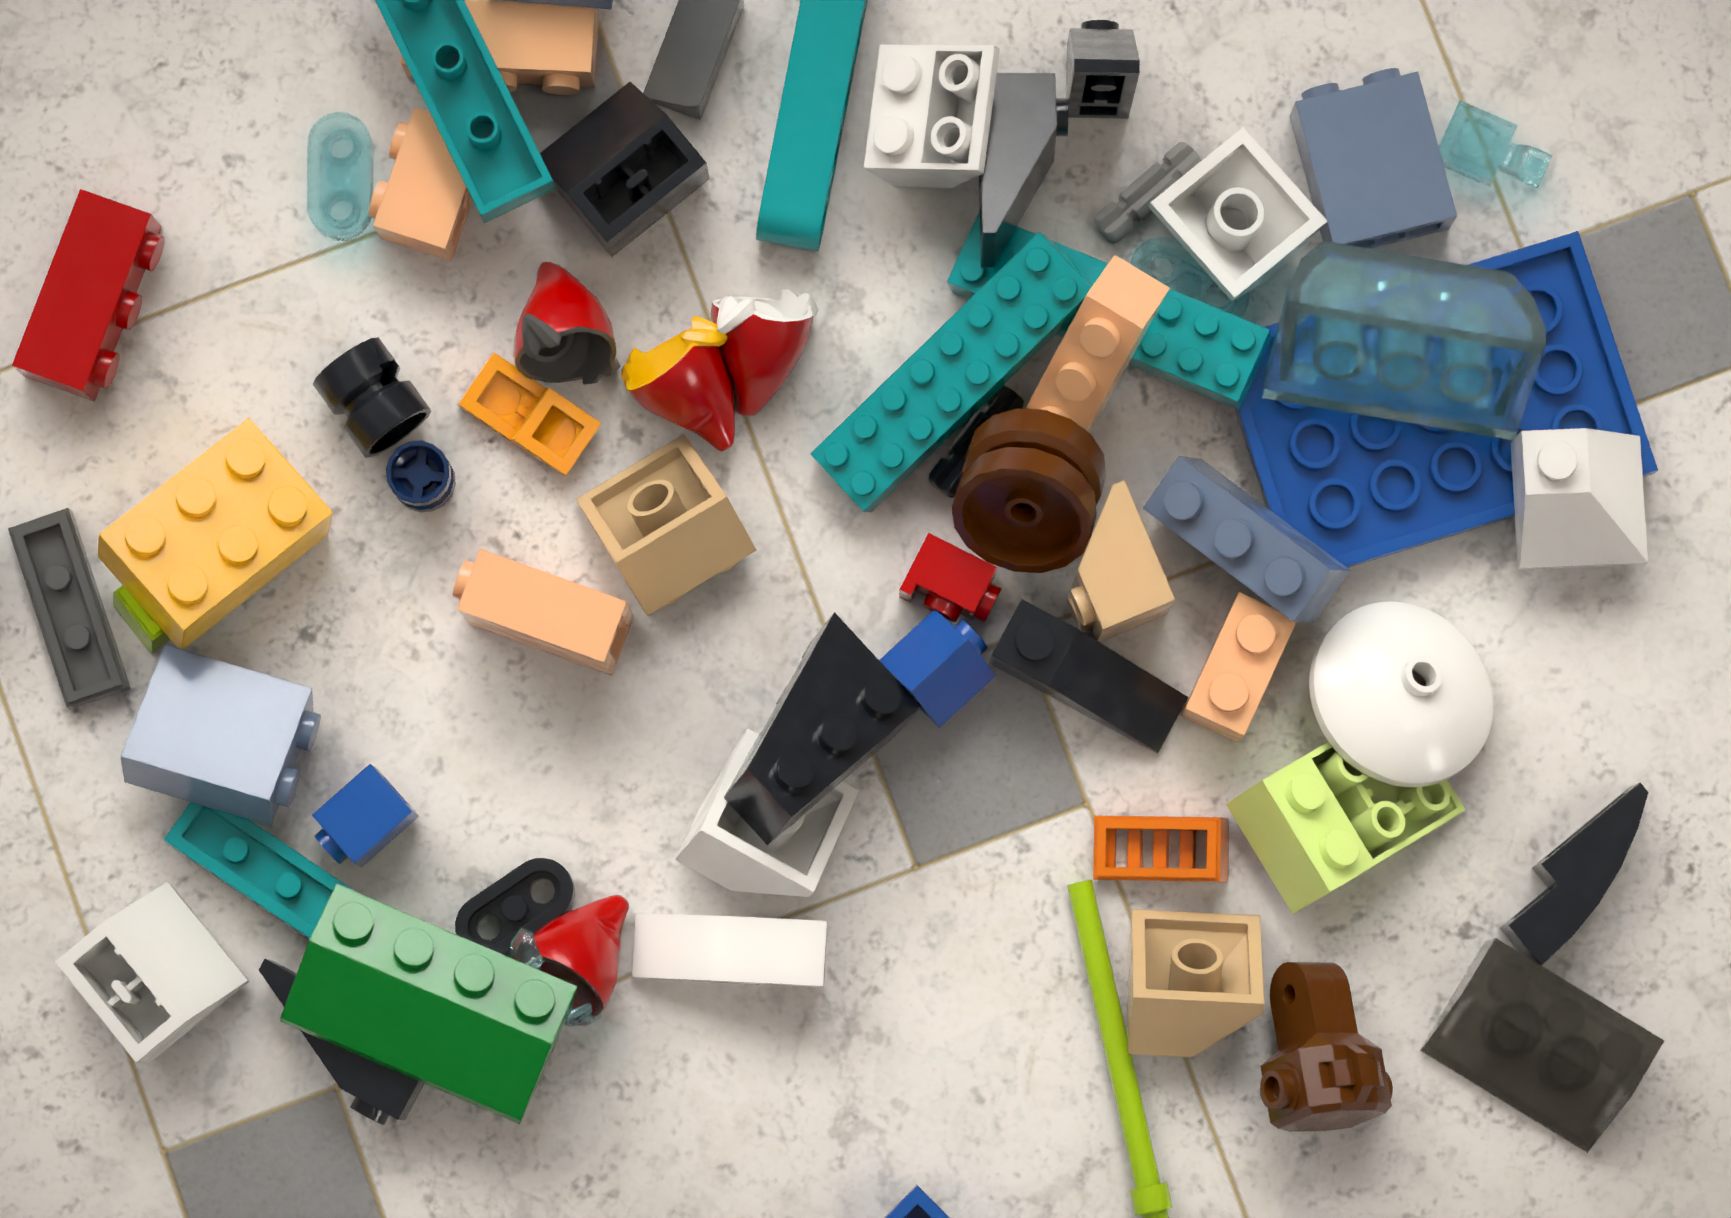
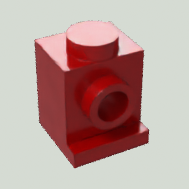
M928 533L899 589V598L911 603L915 593L918 592L926 596L922 604L923 607L931 612L935 609L949 621L957 622L961 614L971 620L975 617L986 622L1002 588L992 583L996 576V566Z

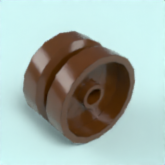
M1017 408L991 416L976 428L967 449L962 468L963 474L958 483L952 504L954 528L967 548L986 562L1010 571L1044 573L1066 567L1083 554L1091 538L1097 515L1096 506L1101 497L1106 477L1104 453L1092 434L1072 419L1047 410Z

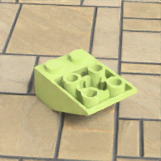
M1329 742L1268 776L1226 803L1292 914L1322 898L1466 810L1448 780L1422 787L1390 785L1375 780L1355 769L1336 752Z

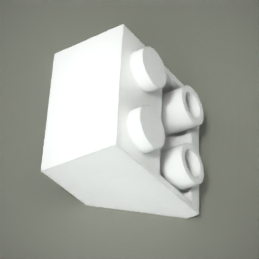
M880 45L864 169L895 187L954 188L983 174L1000 48L995 45Z
M169 882L164 883L103 921L55 961L57 966L136 1063L150 1064L249 982L247 977Z

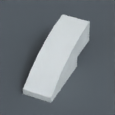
M636 913L632 978L824 988L828 923L827 921L780 918Z

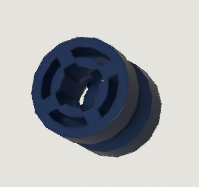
M421 440L410 441L399 446L389 457L386 467L387 482L394 495L407 508L421 513L432 512L443 507L452 497L456 486L455 472L444 453L434 444Z

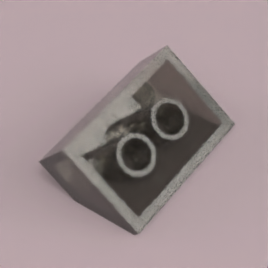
M1493 938L1484 941L1419 1051L1588 1153L1632 1097L1664 1040L1499 939Z

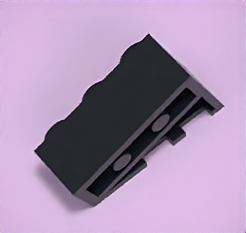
M834 612L808 645L800 664L790 682L784 688L775 709L755 740L724 799L768 846L891 741L921 708V705Z

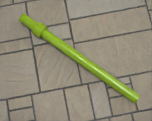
M1092 880L1067 885L1136 1188L1129 1190L1135 1216L1142 1215V1218H1169L1167 1209L1173 1208L1168 1183H1161L1132 1054H1128V1036Z

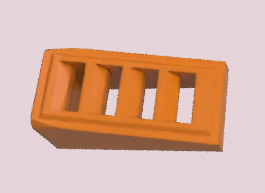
M1094 815L1093 880L1228 882V818ZM1117 829H1128L1127 867H1116ZM1143 830H1153V868H1143ZM1170 830H1180L1179 868H1169ZM1196 831H1207L1206 869L1195 868Z

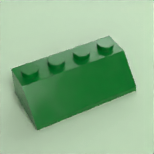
M336 883L310 937L281 1014L280 1022L520 1124L572 1010L578 986Z

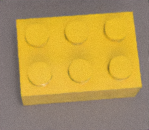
M248 418L100 532L98 538V558L176 647L184 650L328 536L333 512L253 421Z

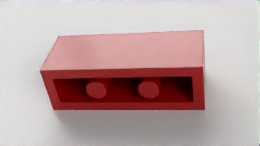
M83 189L79 190L12 363V366L26 378L94 402L100 387L104 389L109 388L119 365L120 355L114 351L123 329H132L141 309L142 295L137 293L145 270L154 271L164 248L165 238L159 235L162 226L152 214Z

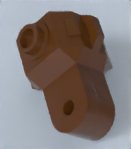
M1286 962L1281 964L1275 971L1270 984V1005L1278 1051L1260 1066L1262 1073L1260 1096L1263 1104L1268 1108L1270 1123L1278 1129L1289 1132L1330 1131L1351 1128L1385 1114L1392 1106V1081L1385 1071L1382 1049L1358 1033L1350 985L1344 970L1339 965L1331 962Z

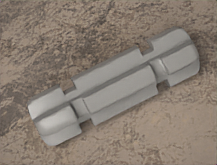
M1184 141L1176 144L1164 155L1161 165L1157 162L1119 194L1118 203L1111 201L1096 214L1094 223L1107 240L1113 244L1121 241L1133 230V223L1136 220L1141 223L1153 213L1148 207L1151 201L1202 161L1191 146Z

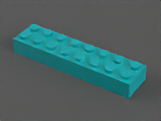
M375 0L484 224L555 190L556 187L465 1Z
M978 212L947 280L951 292L970 299L1036 234L1017 226L994 268H981L980 216ZM1052 241L1092 285H1094L1108 265L1106 262ZM1170 289L1128 365L1240 411L1272 340L1270 329ZM1073 319L1056 335L1063 338Z
M1038 232L810 454L863 512L874 511L1075 317L1085 296L1093 285L1045 234Z

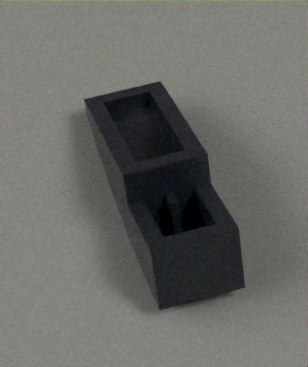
M1641 783L1626 789L1532 867L1548 888L1499 928L1532 968L1542 966L1573 937L1598 906L1619 872L1638 830L1649 793Z

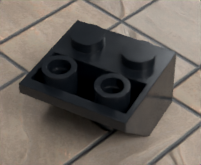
M632 82L623 86L540 153L553 179L557 192L611 257L616 255L710 179L707 162L668 115Z

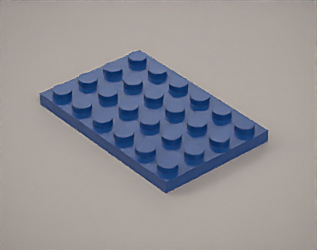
M1578 231L1265 326V328L1270 329L1272 340L1240 411L1235 409L1266 507L1347 568L1515 517L1510 443L1521 431L1588 428L1640 436L1643 477L1653 475L1658 471Z

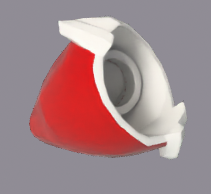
M781 289L780 300L732 297L727 295L712 302L711 321L718 325L719 332L726 334L728 337L726 342L720 346L732 379L735 408L738 414L753 416L760 412L793 371L806 347L812 322L819 311L814 298L810 294L804 292L798 296L789 289Z

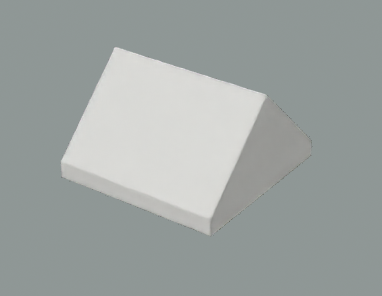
M1244 127L1151 201L1148 206L1231 301L1238 299L1265 283L1327 223L1323 215Z

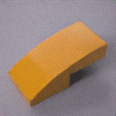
M495 352L491 353L457 403V406L564 476L571 470L602 424L550 387L545 388L534 379L525 377L514 365Z

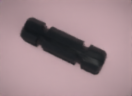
M1003 385L984 404L985 409L983 411H976L947 449L949 453L948 458L941 457L931 470L928 478L930 484L942 494L950 498L955 497L958 483L963 474L962 468L967 449L976 428L995 414L1017 408L1023 409L1024 400L1011 388Z

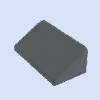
M744 0L678 1L643 92L652 102L701 120L743 11Z

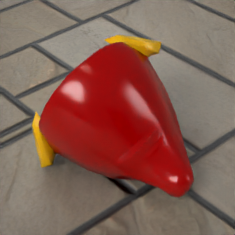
M693 316L691 320L692 328L679 333L648 352L643 353L634 347L627 358V363L621 369V377L626 391L646 410L694 432L714 448L723 452L733 445L735 438L732 379L720 346L726 342L728 337L726 334L718 331L716 323L702 317Z

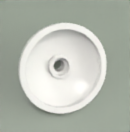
M1403 602L1368 604L1353 610L1341 618L1325 634L1315 651L1310 669L1309 689L1316 720L1336 752L1363 774L1395 786H1429L1456 775L1471 763L1484 746L1491 729L1494 707L1489 675L1480 655L1471 642L1459 629L1440 615L1423 607ZM1412 671H1416L1423 677L1426 686H1421L1414 680Z

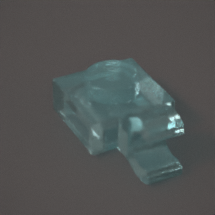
M1459 100L1439 145L1444 168L1489 187L1497 171H1500L1527 185L1538 188L1552 155L1532 146L1512 143L1511 140L1518 126L1517 124Z

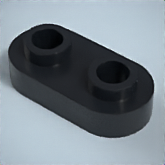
M534 858L528 860L475 895L461 907L455 921L456 935L507 955L526 942L533 933L545 924L568 912L575 896L573 879L561 864L552 859ZM546 879L554 885V896L547 903H537L531 895L532 886L537 881ZM485 916H496L501 922L499 935L491 940L483 939L478 932L479 922Z

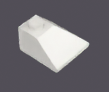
M1588 428L1521 431L1510 443L1518 570L1647 564L1648 553L1640 436Z
M747 729L700 806L675 860L730 891L810 897L815 891L859 790L842 781L767 846L724 799L726 792L759 735Z

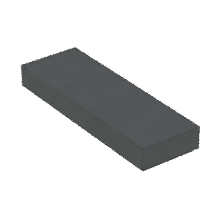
M66 508L8 528L66 708L71 710L131 689L72 510Z

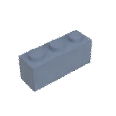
M1178 456L1143 507L1145 511L1293 622H1314L1351 571L1200 458Z

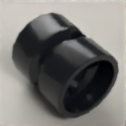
M379 337L361 342L343 353L324 368L313 382V386L334 415L346 414L348 418L343 428L365 458L373 457L396 445L417 429L432 412L410 380L398 381L397 376L400 366Z

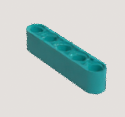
M800 0L760 205L756 240L819 251L868 0Z

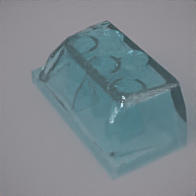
M1322 242L1301 258L1289 283L1263 379L1262 398L1514 441L1546 346V328L1534 298L1513 274L1505 271L1334 242Z

